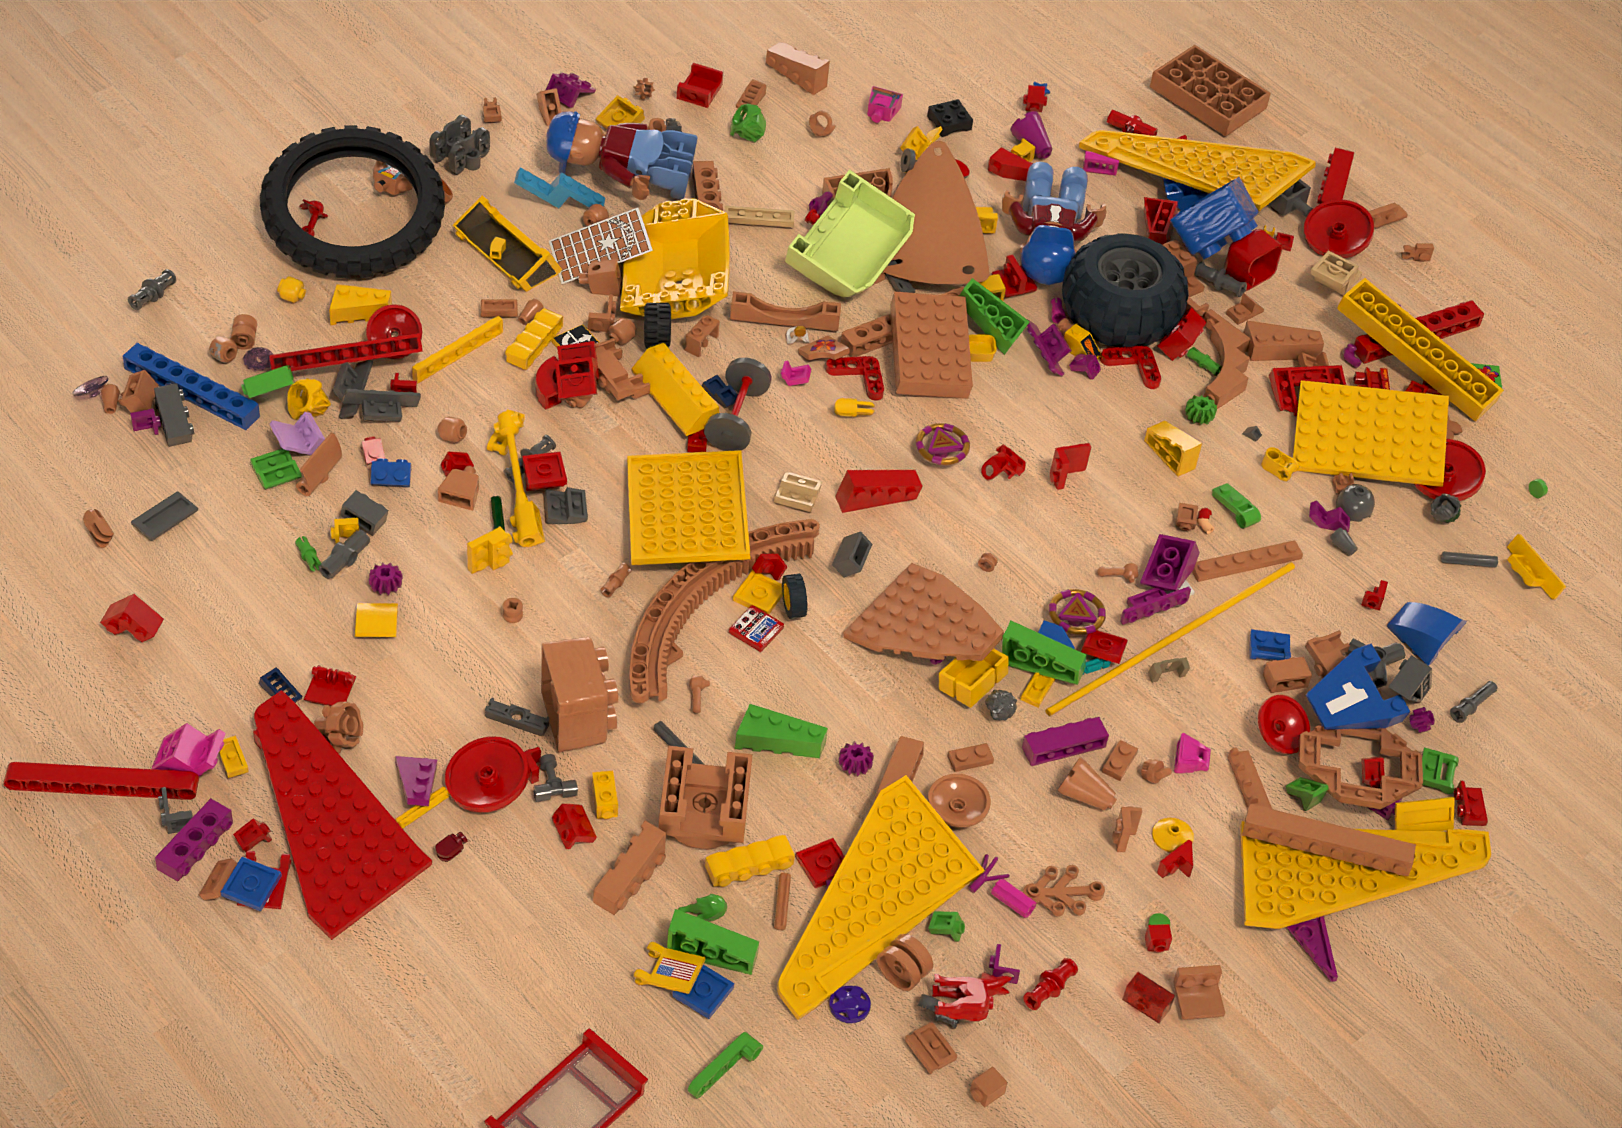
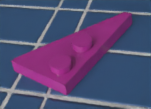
M1324 916L1287 926L1286 928L1328 979L1331 982L1337 981L1338 975Z

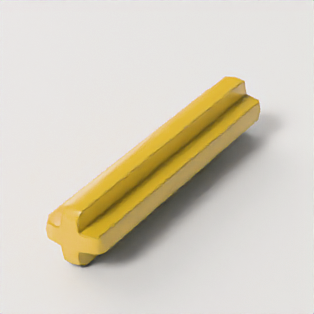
M444 786L431 794L429 806L414 805L395 820L402 828H405L450 796L448 790Z

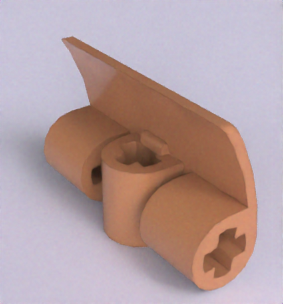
M331 432L300 468L304 476L296 484V488L301 494L310 496L319 484L326 482L329 478L328 473L342 458V450L334 433Z

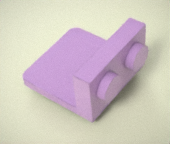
M304 412L295 425L274 420L270 422L272 432L276 435L280 446L287 451L312 455L325 440L313 416L308 412Z

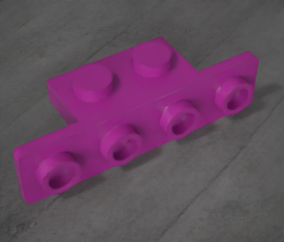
M1030 321L1026 330L1034 337V344L1041 349V356L1048 361V368L1052 373L1063 376L1065 373L1058 362L1072 350L1062 333L1054 323L1041 333L1038 327Z
M1186 587L1166 594L1163 589L1153 588L1128 597L1126 603L1130 608L1123 610L1120 622L1122 625L1133 623L1143 617H1150L1157 612L1166 611L1177 605H1183L1189 600L1191 589Z

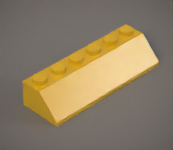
M665 343L648 348L632 367V372L635 375L640 373L643 375V383L650 384L651 395L686 436L705 429L708 419L719 413V406Z

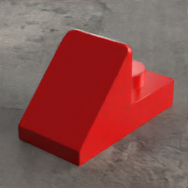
M1187 840L1160 861L1157 874L1160 877L1164 878L1168 874L1172 875L1178 869L1187 877L1191 876L1193 870L1191 840Z

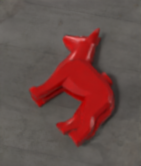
M986 972L981 974V978L943 977L939 974H934L933 981L939 983L940 986L932 985V997L958 999L952 1003L938 1001V1006L934 1005V1013L952 1019H963L971 1022L984 1020L987 1018L989 1010H993V996L1010 993L1002 986L1008 983L1012 977H996Z

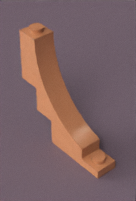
M1210 309L1206 312L1204 318L1207 322L1205 326L1211 330L1210 340L1218 351L1222 370L1217 378L1206 387L1204 397L1209 396V400H1214L1217 409H1219L1246 390L1249 378L1243 373L1247 370L1250 358L1244 353L1248 350L1251 338Z

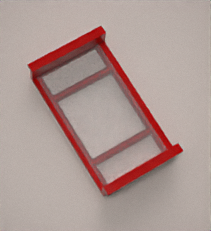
M588 1028L583 1033L582 1044L497 1120L490 1115L484 1123L487 1125V1128H608L644 1095V1088L648 1078L593 1030Z

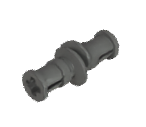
M1202 261L1196 266L1194 275L1213 282L1217 291L1223 289L1230 290L1236 293L1238 297L1245 293L1247 284L1239 282L1229 276V274H1226L1225 268L1218 271L1206 266Z
M165 269L159 277L144 280L142 288L135 295L132 294L128 297V303L133 309L139 310L146 302H156L158 298L163 297V290L168 285L176 283L175 274L171 270Z
M544 435L542 440L531 447L530 450L523 448L520 451L521 458H518L521 475L525 473L522 456L548 453L551 449L554 450L556 448V443L550 436ZM512 466L503 470L505 476L509 481L515 483Z

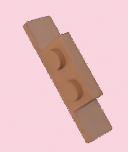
M1395 202L1368 211L1373 218L1374 228L1407 218L1408 216L1407 212Z

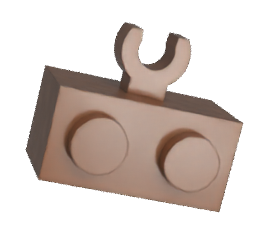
M146 370L129 375L125 390L120 393L122 399H119L118 402L131 413L151 409L154 400V388H157L158 384Z

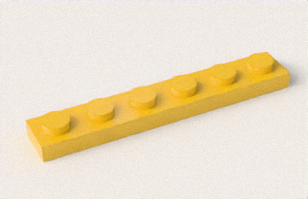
M497 316L455 342L431 354L423 361L416 363L412 367L413 381H417V384L502 334L503 319Z

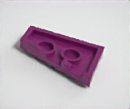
M395 756V763L399 770V777L402 780L407 804L429 806L437 770V759Z

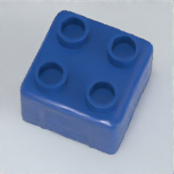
M1237 177L1181 210L1170 219V222L1190 254L1194 255L1199 252L1204 260L1228 244L1225 239L1226 236L1230 235L1232 241L1236 242L1250 234L1258 226L1254 218L1259 212L1241 178Z

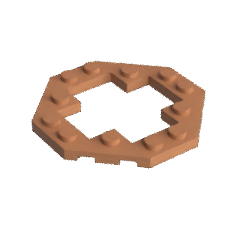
M1320 724L1309 733L1305 731L1300 734L1298 767L1314 781L1328 785L1329 789L1327 792L1338 802L1382 809L1421 789L1423 784L1422 755L1417 750L1412 751L1406 746L1407 742L1396 733H1390L1386 728L1324 730L1322 724ZM1341 734L1379 740L1380 754L1400 757V778L1382 776L1380 789L1341 782V768L1320 765L1321 744L1339 747Z

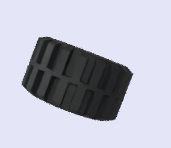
M647 302L644 309V345L648 349L665 343L669 348L671 343V306L669 303Z

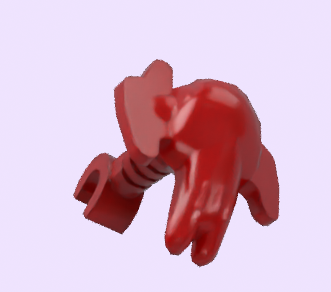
M303 199L304 203L300 204L299 207H302L301 209L303 210L309 209L311 218L308 225L302 229L314 237L315 231L313 229L318 216L327 218L328 215L323 213L324 206L320 201H307Z

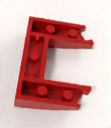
M1342 365L1272 368L1269 374L1273 394L1280 411H1283V409L1287 410L1296 417L1298 402L1294 387L1300 386L1301 380L1346 385Z

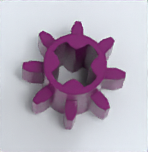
M1425 707L1413 710V715L1409 717L1411 727L1414 730L1418 729L1419 733L1431 730V725L1435 723L1433 713L1430 710L1426 711Z

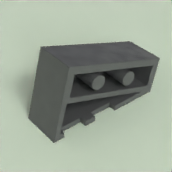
M177 383L154 388L155 407L159 411L160 422L162 421L168 446L192 442L194 428L192 423H188L189 411L187 406L184 407L182 401H185L183 390L178 389Z
M1411 655L1408 660H1403L1399 666L1400 671L1389 685V688L1408 700L1421 703L1432 687V668Z

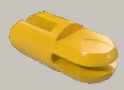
M854 398L837 399L834 405V412L839 416L848 417L872 415L875 410L865 408H874L875 405L872 402L857 401Z

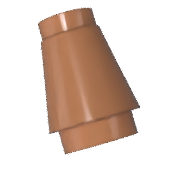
M537 299L529 300L518 317L520 323L527 325L531 322L536 313L544 308L542 303Z
M114 384L104 385L101 390L104 411L109 414L116 412L120 395L118 387Z

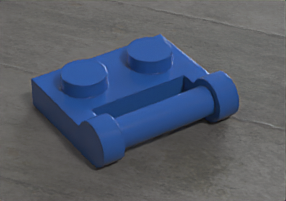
M1251 629L1249 658L1277 661L1291 658L1290 634Z

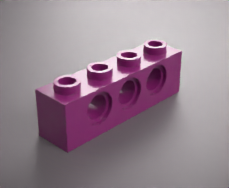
M210 798L155 857L157 870L177 882L183 876H186L190 872L191 867L204 857L205 852L217 843L219 837L231 828L233 824L231 809Z

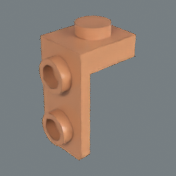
M609 294L607 314L589 312V331L609 332L610 325L615 322V314H612V312H616V301H613V294Z

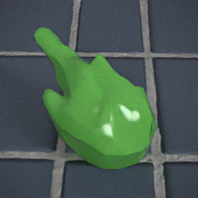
M710 894L697 898L695 904L678 908V910L685 913H701L696 917L705 921H714L724 916L727 911V903L722 896Z

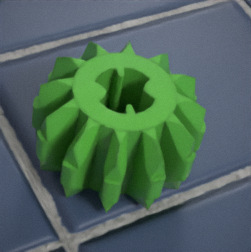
M1194 395L1192 399L1187 401L1185 408L1188 420H1193V424L1198 422L1200 425L1203 423L1209 424L1210 421H1213L1217 411V405H1215L1214 400H1209V396L1203 397L1202 395L1199 397Z

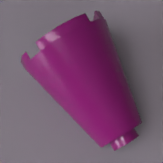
M1037 111L1024 114L1025 118L1022 120L1018 118L1012 124L1010 131L1020 142L1024 138L1035 146L1034 154L1039 159H1046L1051 155L1053 148L1042 118Z

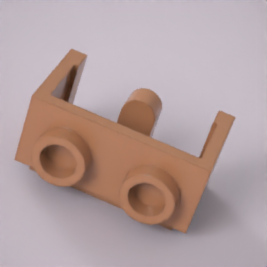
M708 315L702 317L686 334V348L684 351L700 357L701 347L708 346L706 337L708 335L716 339L719 337L720 321Z

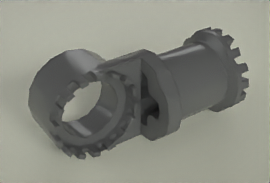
M922 994L918 1006H923V1008L926 1006V1009L934 1011V1005L938 1006L937 1003L941 1000ZM937 1014L935 1017L936 1022L942 1021L951 1024L952 1028L955 1029L960 1020Z

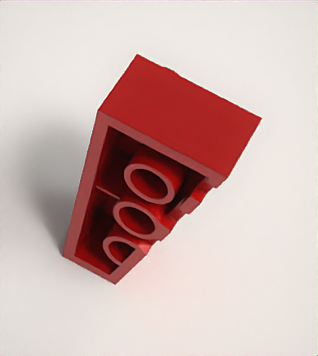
M1335 147L1333 154H1329L1327 163L1330 166L1325 169L1324 177H1326V181H1322L1320 190H1323V193H1319L1317 204L1330 200H1343L1355 152Z
M847 470L835 497L841 512L845 513L915 500L923 485L916 470Z

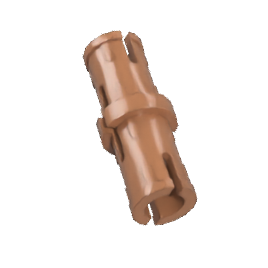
M622 563L614 573L610 574L609 580L601 588V593L605 597H611L614 591L623 585L625 578L632 571L631 567L626 563Z

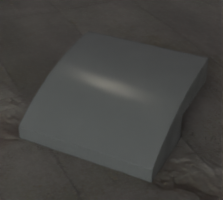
M569 487L566 488L565 492L545 490L546 523L576 524L587 522L585 490Z

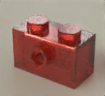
M1138 971L1126 986L1122 1000L1160 1024L1170 1011L1175 995Z

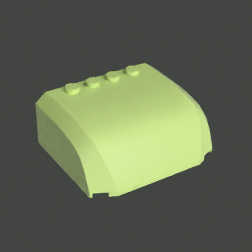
M849 170L839 182L835 199L806 236L803 237L798 234L789 245L785 262L835 295L850 297L862 293L874 284L911 236L915 214Z

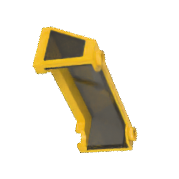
M483 195L452 225L456 229L455 234L462 241L466 239L511 278V283L517 289L521 287L527 292L562 271V268L549 251L535 244L500 214L495 207L491 206L488 199ZM495 237L506 240V249L502 253L501 259H490L491 242Z

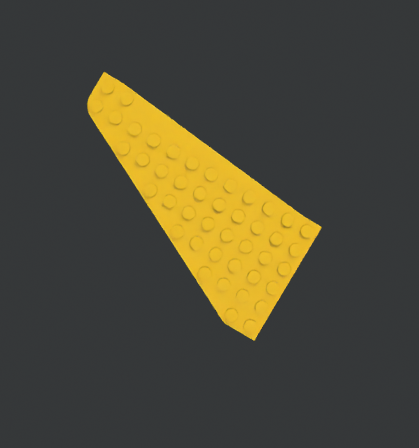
M1107 130L1092 132L1079 142V148L1119 160L1122 164L1208 193H1212L1240 177L1258 211L1315 168L1316 161L1294 152Z
M907 775L882 789L878 794L778 980V995L797 1020L816 1009L837 989L844 986L876 960L877 955L887 946H890V943L898 935L909 933L985 871Z
M1242 821L1240 833L1244 924L1246 926L1281 929L1482 869L1488 864L1491 857L1489 832L1466 829H1447V832L1355 829L1416 844L1409 876H1404L1242 836L1245 821Z

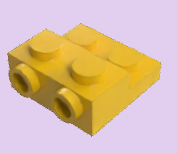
M617 95L595 119L598 124L607 129L610 125L620 123H641L645 116L641 107L638 105L634 106L627 98Z
M498 527L467 543L468 570L471 574L481 571L487 566L494 571L509 563L510 556L513 555L509 544L513 542L511 535L501 527Z

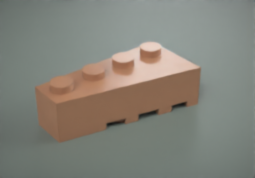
M1248 320L1245 325L1244 334L1251 338L1247 350L1250 361L1298 360V356L1302 352L1316 358L1324 347L1320 331Z

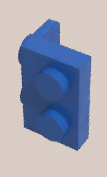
M379 458L377 461H372L371 485L410 487L411 463H408V460L405 459L388 462V459Z

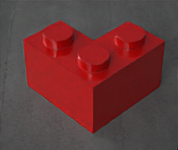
M132 594L111 604L100 623L114 635L128 630L137 640L144 642L155 636L164 618L136 594Z

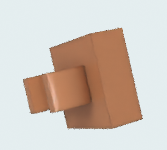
M1340 473L1339 476H1333L1332 481L1336 494H1340L1341 490L1348 485L1354 484L1352 473L1349 476L1343 475V473Z

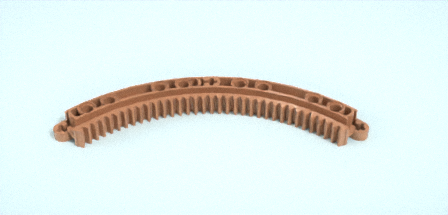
M814 519L790 521L749 531L750 559L689 562L674 574L656 594L637 628L630 659V696L632 700L636 703H644L652 696H658V701H663L667 698L666 674L672 642L675 643L677 634H680V629H683V624L687 623L690 614H694V609H698L699 604H703V599L708 600V595L712 596L713 591L718 592L719 587L724 588V583L730 584V579L735 581L736 576L741 578L742 573L747 575L748 570H753L752 567L760 554H779L782 560L785 559L786 561H790V557L797 560V556L804 559L805 555L812 558V554H814V538L819 535V522Z

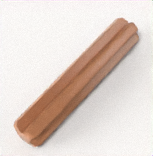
M780 873L774 925L776 930L783 931L786 929L791 881L789 873Z

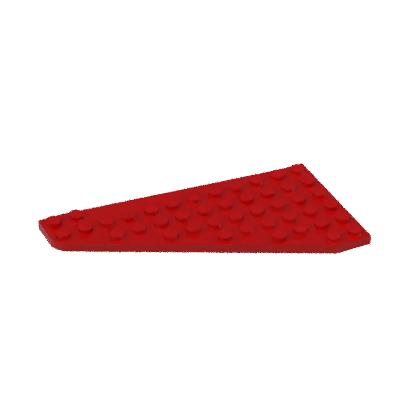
M281 690L257 707L254 714L255 727L260 738V745L308 917L333 940L432 865V859L415 844L298 705Z

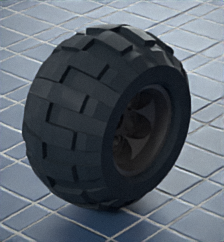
M1125 233L1098 237L1092 242L1083 245L1076 252L1065 270L1062 296L1067 313L1074 324L1090 332L1093 339L1102 344L1115 347L1151 345L1165 337V335L1167 336L1178 325L1185 313L1189 290L1184 267L1176 256L1168 251L1169 249L1147 237Z

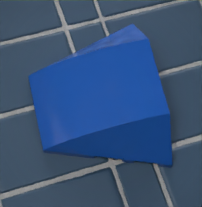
M1163 177L1167 198L1170 201H1178V208L1180 210L1210 194Z
M1407 602L1387 624V627L1402 643H1406L1412 649L1414 656L1418 655L1426 665L1430 666L1437 658L1440 650L1454 634H1457L1463 628L1467 621L1427 604Z

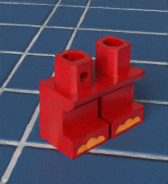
M1366 367L1365 372H1355L1353 381L1356 386L1390 390L1387 368H1380L1378 372L1370 371V368Z

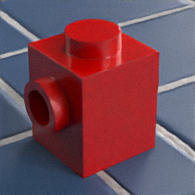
M1028 85L1027 93L1023 96V104H1026L1025 111L1042 112L1043 106L1047 105V96H1044V86Z

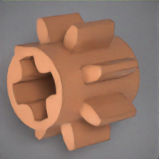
M643 78V81L641 79L637 80L638 84L633 86L636 91L635 95H641V99L652 97L651 93L655 91L653 89L654 82H648V78Z

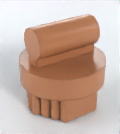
M1156 759L1144 761L1143 769H1141L1143 779L1153 783H1158L1161 779L1172 773L1169 767L1164 768V763Z

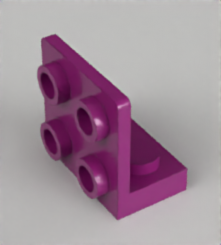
M560 72V74L552 73L546 90L557 88L559 101L572 108L580 92L595 93L596 89L591 87V83L580 80L578 75Z

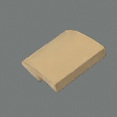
M786 472L775 495L774 503L811 513L823 481Z

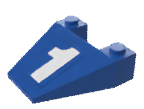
M1372 643L1354 649L1306 694L1324 730L1387 728L1403 722L1410 713L1401 695L1383 700L1368 673L1374 671L1381 661Z

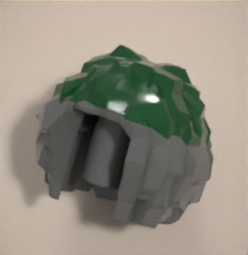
M1444 493L1436 497L1432 502L1431 514L1438 521L1445 523L1454 522L1461 515L1460 508L1462 505L1458 498Z

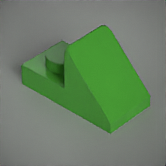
M1302 777L1285 786L1288 794L1301 797L1305 811L1318 805L1329 789L1326 784Z

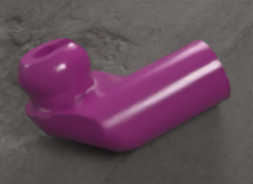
M1349 343L1343 350L1344 359L1355 368H1358L1362 361L1355 357L1354 351H1356V346Z

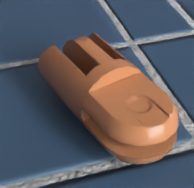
M89 509L84 513V524L96 544L101 548H105L109 541H111L114 532L99 510Z

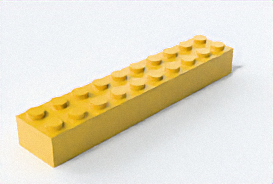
M1366 278L1362 279L1342 297L1337 307L1342 314L1439 393L1449 396V401L1475 422L1498 401L1504 391L1501 387Z

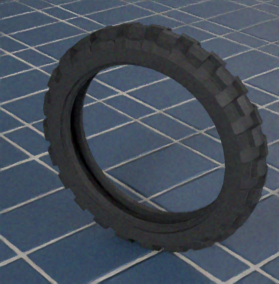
M344 125V129L330 127L322 129L319 134L315 135L313 132L301 137L298 144L295 142L282 151V155L276 157L269 166V172L264 176L260 193L262 221L270 239L275 241L276 247L286 256H291L292 261L302 267L309 266L313 272L323 275L333 273L336 274V278L350 279V275H360V278L373 277L374 273L377 272L382 274L392 272L400 264L405 266L414 260L417 254L424 252L432 243V238L437 235L441 227L445 210L443 183L428 156L423 155L421 150L410 141H402L401 136L392 132L385 134L381 132L380 128L369 126L366 129H359L357 125ZM344 157H363L388 164L402 173L412 184L417 194L418 203L410 221L393 236L369 245L340 246L313 237L295 222L287 206L290 192L296 182L307 171L323 162Z

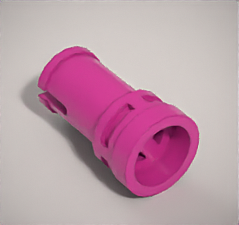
M1057 297V303L1055 298L1050 302L1052 306L1051 317L1054 323L1059 324L1061 320L1066 318V314L1062 307V300Z

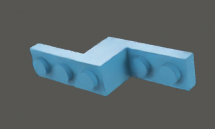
M521 167L516 173L515 184L557 208H560L569 197L587 207L593 204L604 206L605 197L562 172L551 184Z

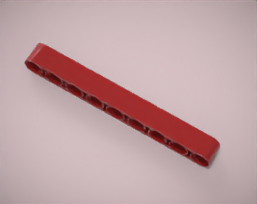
M11 762L7 766L3 785L7 789L15 791L158 798V796H162L161 788L166 787L168 799L191 800L196 797L200 777L191 771Z

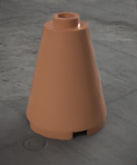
M1081 757L1074 764L1057 790L1063 795L1104 811L1106 808L1111 809L1117 800L1114 797L1116 794L1114 790Z

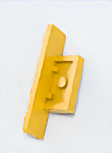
M918 126L912 128L900 149L903 152L906 148L913 149L917 160L930 144L940 137L939 134L942 131V127L940 126L929 131L926 136Z
M1517 534L1507 546L1512 553L1507 559L1511 564V568L1520 574L1526 585L1542 587L1551 599H1556L1566 588V585L1521 534Z

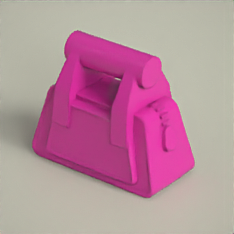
M1182 733L1177 743L1174 773L1208 771L1211 749L1191 736Z

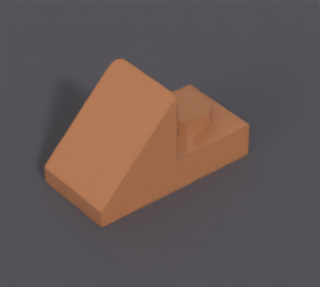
M1243 293L1241 302L1227 309L1226 315L1239 325L1264 312V308L1254 299Z

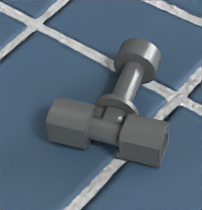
M545 754L539 759L540 767L546 771L548 780L545 784L534 785L535 801L550 800L552 795L562 794L563 798L577 796L578 786L576 780L562 781L561 778L556 777L554 768L557 766L555 755Z

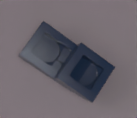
M718 375L702 383L704 390L721 406L727 408L735 403L738 396L737 392L731 385L726 386Z

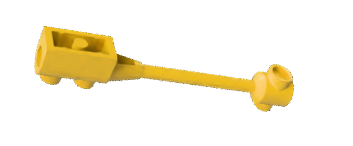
M504 411L498 415V422L494 423V429L497 434L507 438L515 482L514 515L510 516V522L513 527L517 528V531L513 532L512 535L516 544L519 543L522 547H532L545 542L540 510L533 501H528L523 489L514 436L519 433V428L524 427L519 413Z

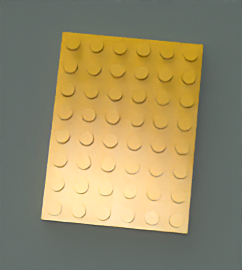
M1301 380L1293 458L1299 463L1297 471L1331 475L1343 473L1346 476L1352 473L1353 477L1443 487L1449 396Z
M741 450L627 456L631 565L750 559Z

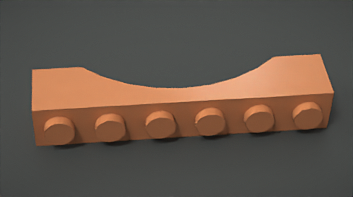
M733 291L730 319L838 331L841 303L823 301L808 307L785 308L766 303L752 293Z

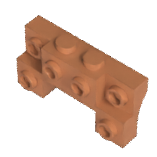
M614 338L601 343H595L599 379L597 380L599 385L608 394L612 392L615 398L620 400L630 395L633 399L650 393V384L643 383V375L641 373L628 378V372L618 361V359L622 358V349L615 347Z
M1340 630L1323 637L1310 639L1305 645V648L1315 661V672L1322 679L1345 659L1342 654L1348 652L1350 647L1348 643L1344 644L1340 639Z

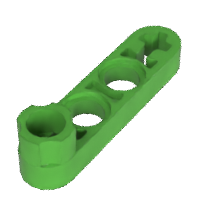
M743 1032L690 1083L688 1092L695 1098H700L743 1056L749 1061H754L763 1050V1045L747 1032Z

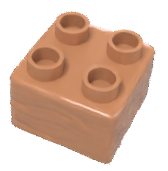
M590 637L545 642L541 646V694L547 715L550 718L549 722L558 753L605 743L607 740V730L617 729V717L613 704L618 703L617 685L614 678L606 680L603 673L609 670L605 647L594 648Z

